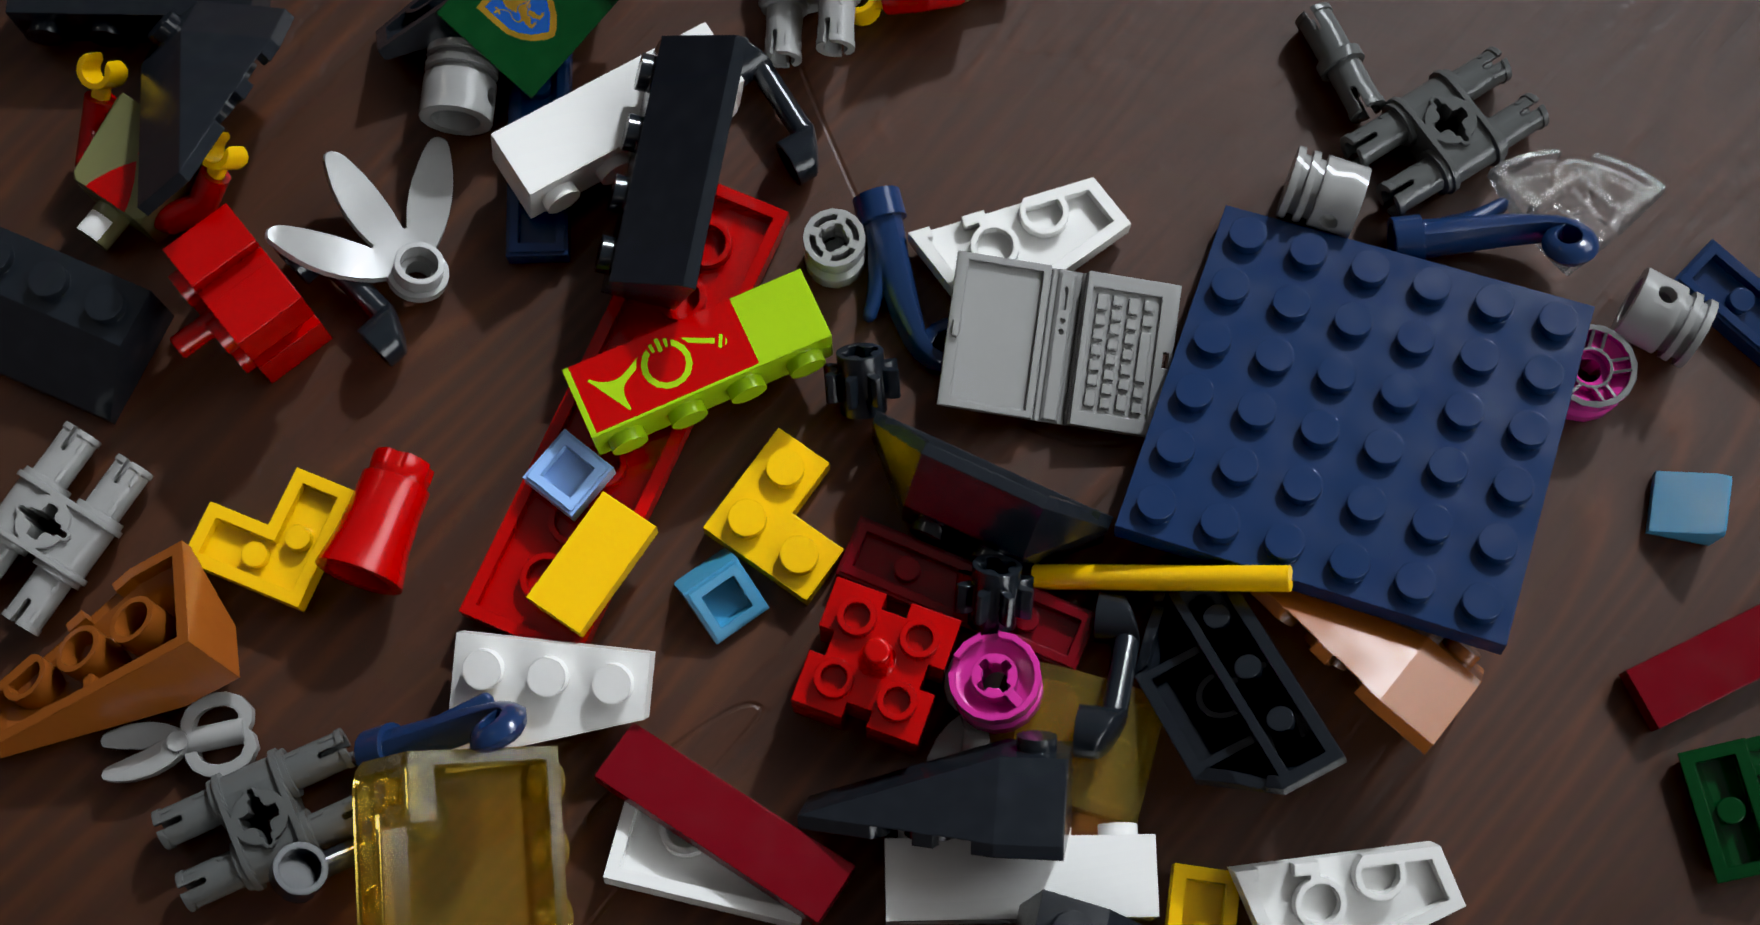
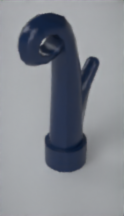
M888 185L864 191L852 200L856 217L862 223L866 236L868 282L863 320L872 323L876 319L884 297L900 338L914 359L928 370L941 372L943 352L935 346L939 339L946 335L948 318H943L931 324L925 330L903 222L907 217L900 189L897 186Z
M1499 198L1479 208L1441 218L1422 219L1420 214L1389 217L1387 221L1388 250L1424 260L1425 258L1541 243L1543 251L1551 261L1562 266L1576 267L1584 265L1596 257L1600 250V245L1593 229L1576 219L1559 215L1503 214L1506 212L1509 204L1506 198Z
M484 692L434 717L402 726L389 722L361 732L356 738L354 745L355 760L361 773L369 780L377 782L404 774L414 763L470 743L471 750L481 754L493 753L508 746L522 734L527 724L526 707L511 701L495 702L491 694Z

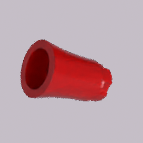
M390 447L376 448L369 467L362 470L354 493L337 527L316 558L315 564L325 573L352 586L384 595H401L410 552L420 519L430 496L427 490L434 476V471L430 468V464L408 452L398 451Z

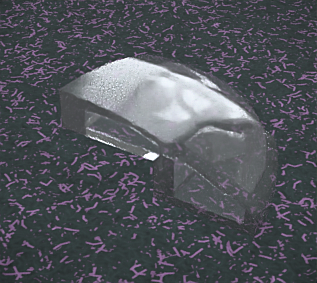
M1559 149L1540 150L1515 156L1491 168L1487 176L1499 198H1506L1509 201L1507 208L1509 213L1559 215L1576 219L1593 229L1599 240V252L1646 212L1663 195L1666 189L1664 184L1643 170L1607 155L1595 153L1590 162L1581 159H1567L1558 162L1562 153ZM1535 244L1538 247V249L1547 257V255L1542 249V244ZM1551 261L1567 277L1581 267L1562 266Z

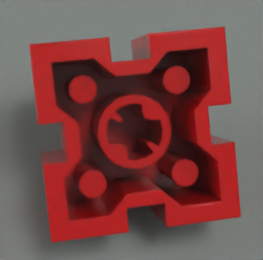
M227 203L162 249L177 268L176 271L167 277L185 300L200 314L199 317L170 337V342L182 357H189L215 337L247 374L258 367L273 384L333 339L303 297L267 255Z
M837 576L819 623L821 640L830 644L826 655L809 650L791 698L793 712L841 730L848 715L868 722L866 727L867 739L916 756L935 699L934 694L923 691L926 678L942 684L959 637L962 621L914 603L911 604L907 618L886 611V593Z

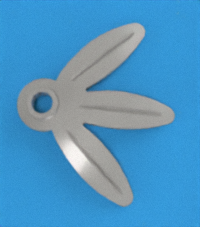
M433 137L424 148L412 177L408 193L405 229L402 228L394 212L380 192L349 159L334 151L324 154L322 163L333 198L353 230L370 247L331 234L293 226L276 225L265 231V240L271 247L305 269L340 280L368 283L387 281L391 290L404 300L416 303L432 301L443 294L448 286L450 277L449 266L441 252L437 249L447 226L453 198V167L449 144L445 138ZM420 272L426 275L427 278L416 279L408 274Z

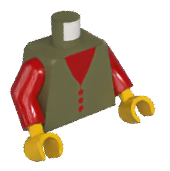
M85 53L77 62L76 72L82 85L92 90L84 93L73 179L96 204L76 227L77 231L102 250L108 251L128 225L156 243L164 241L170 234L175 235L194 227L218 209L232 178L228 170L243 168L248 163V152L243 146H230L225 150V145L230 140L229 132H222L191 180L147 216L137 208L140 104L123 92L118 98L111 93L112 88L120 87L126 82L128 69L120 60L108 61L103 76L101 72L102 53Z

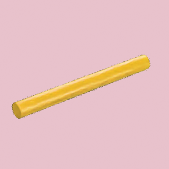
M1034 564L1031 575L1034 577L1033 587L1039 590L1291 592L1293 588V570L1291 565Z

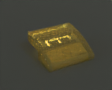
M1039 662L1044 690L1040 708L1029 723L1016 730L1014 739H1016L1018 733L1023 731L1042 730L1057 734V741H1073L1079 705L1102 706L1107 679ZM1132 687L1126 726L1114 747L1105 756L1097 760L1073 756V812L1114 822L1138 823L1162 725L1142 689Z

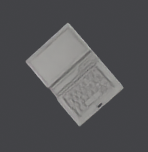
M958 251L936 404L956 409L1145 438L1173 359L1182 286L1089 271L1086 274L1052 268V265ZM1163 355H1167L1165 368H1161Z

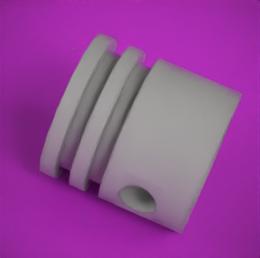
M461 37L438 38L430 42L427 47V60L424 68L426 72L423 76L418 113L421 122L440 132L454 135L471 136L490 131L493 126L497 94L496 83L499 78L498 69Z
M1299 146L1289 169L1275 216L1283 219L1287 213L1291 215V222L1298 223L1303 218L1306 219L1305 226L1348 238L1361 209L1372 169L1329 155L1327 160L1321 159L1322 152L1314 150L1311 156L1306 154L1307 147Z
M1649 267L1642 272L1627 294L1614 318L1611 329L1621 334L1627 342L1648 353L1658 350L1657 357L1664 361L1672 357L1671 364L1682 368L1694 355L1708 333L1716 317L1719 302L1708 299L1704 303L1703 294L1694 292L1689 295V287Z

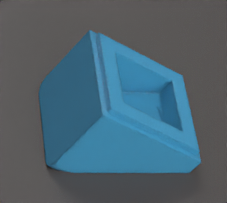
M1655 471L1652 475L1645 533L1710 546L1723 538L1727 530L1732 476L1719 473Z
M727 548L720 550L674 583L716 645L769 609L766 601L737 557Z

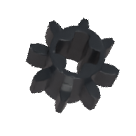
M854 343L843 346L836 351L837 363H826L823 366L826 403H840V412L847 418H874L877 411L886 413L888 409L887 399H898L901 397L897 359H884V349L880 345Z
M1002 554L978 556L972 562V572L961 569L957 571L954 612L957 614L968 613V626L979 633L987 635L996 634L998 630L1010 633L1016 627L1017 617L1029 620L1032 618L1034 577L1032 575H1021V563L1010 556Z

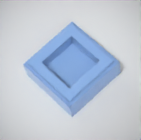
M564 429L522 478L527 485L575 522L616 472L613 466Z

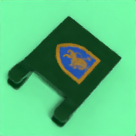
M448 0L436 15L524 94L532 99L619 0Z

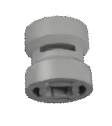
M831 208L823 210L811 217L804 228L803 247L805 250L804 260L807 272L815 282L824 287L837 289L849 286L859 278L864 270L866 236L862 223L855 215L843 209ZM835 237V239L829 240L827 243H824L829 238Z

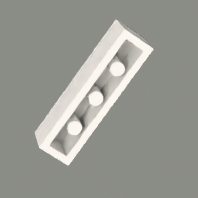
M706 22L681 35L714 34ZM655 48L652 49V50H650V51H648V52H646V53L652 55V53H653V51L655 50ZM641 56L491 133L493 161L531 219L545 211H548L549 214L561 212L577 201L580 197V192L599 182L603 185L612 184L616 173L626 175L631 152L621 150V142L629 113L639 115L644 92L634 90ZM742 76L740 77L732 117L737 113L741 103L745 81Z
M1132 822L1098 824V835H1071L1070 827L1064 861L990 858L971 855V841L961 839L939 842V845L933 849L912 846V839L907 838L904 835V831L898 830V838H885L886 925L1016 923L1020 904L1043 889L1113 910L1133 921H1152L1160 917L1156 835L1138 834V825Z

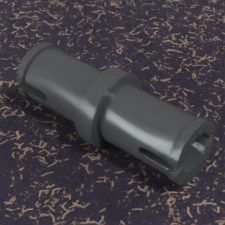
M1320 2L1315 4L1310 9L1321 28L1319 29L1314 19L1311 20L1305 11L1297 17L1295 24L1298 30L1302 32L1318 60L1316 66L1317 73L1322 81L1331 83L1345 107L1351 123L1355 124L1366 121L1371 117L1362 104L1360 96L1367 107L1371 106L1375 114H1378L1382 107L1386 105V100L1380 95L1362 64L1365 58L1359 44L1350 43L1336 19L1330 3Z

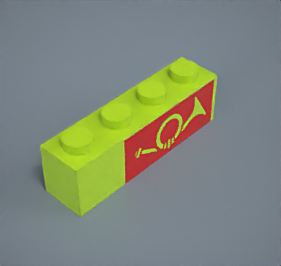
M798 269L565 368L562 372L599 456L610 451L614 455H622L640 448L649 440V434L672 425L673 429H683L700 422L708 415L707 409L730 399L733 404L750 401L766 391L767 383L790 374L791 378L797 379L816 372L825 365V358L833 355L832 334L801 269Z

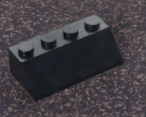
M739 35L662 36L652 55L642 53L634 83V90L644 92L639 115L629 113L621 142V150L631 152L626 175L616 173L608 202V211L618 213L613 237L602 235L595 261L594 272L604 274L601 288L602 293L675 310L696 290L749 38Z
M0 227V375L115 425L172 322L174 315L152 291Z

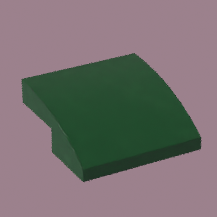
M1760 736L1747 739L1741 738L1678 753L1677 757L1716 883L1719 884L1760 875Z

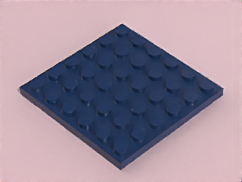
M1226 205L1115 524L1114 536L1207 565H1291L1293 570L1292 591L1501 655L1507 646L1595 306Z

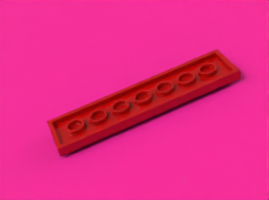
M718 183L696 290L675 310L613 295L581 362L760 286L790 222L789 212ZM569 386L528 470L564 429L599 455ZM672 425L649 434L647 443L632 452L614 455L610 451L601 455L602 459L614 467L616 474L575 522L527 485L523 479L459 612L466 618L506 635L591 644L611 600L582 638L530 603L526 596L603 491L649 521L694 425L683 429H673Z

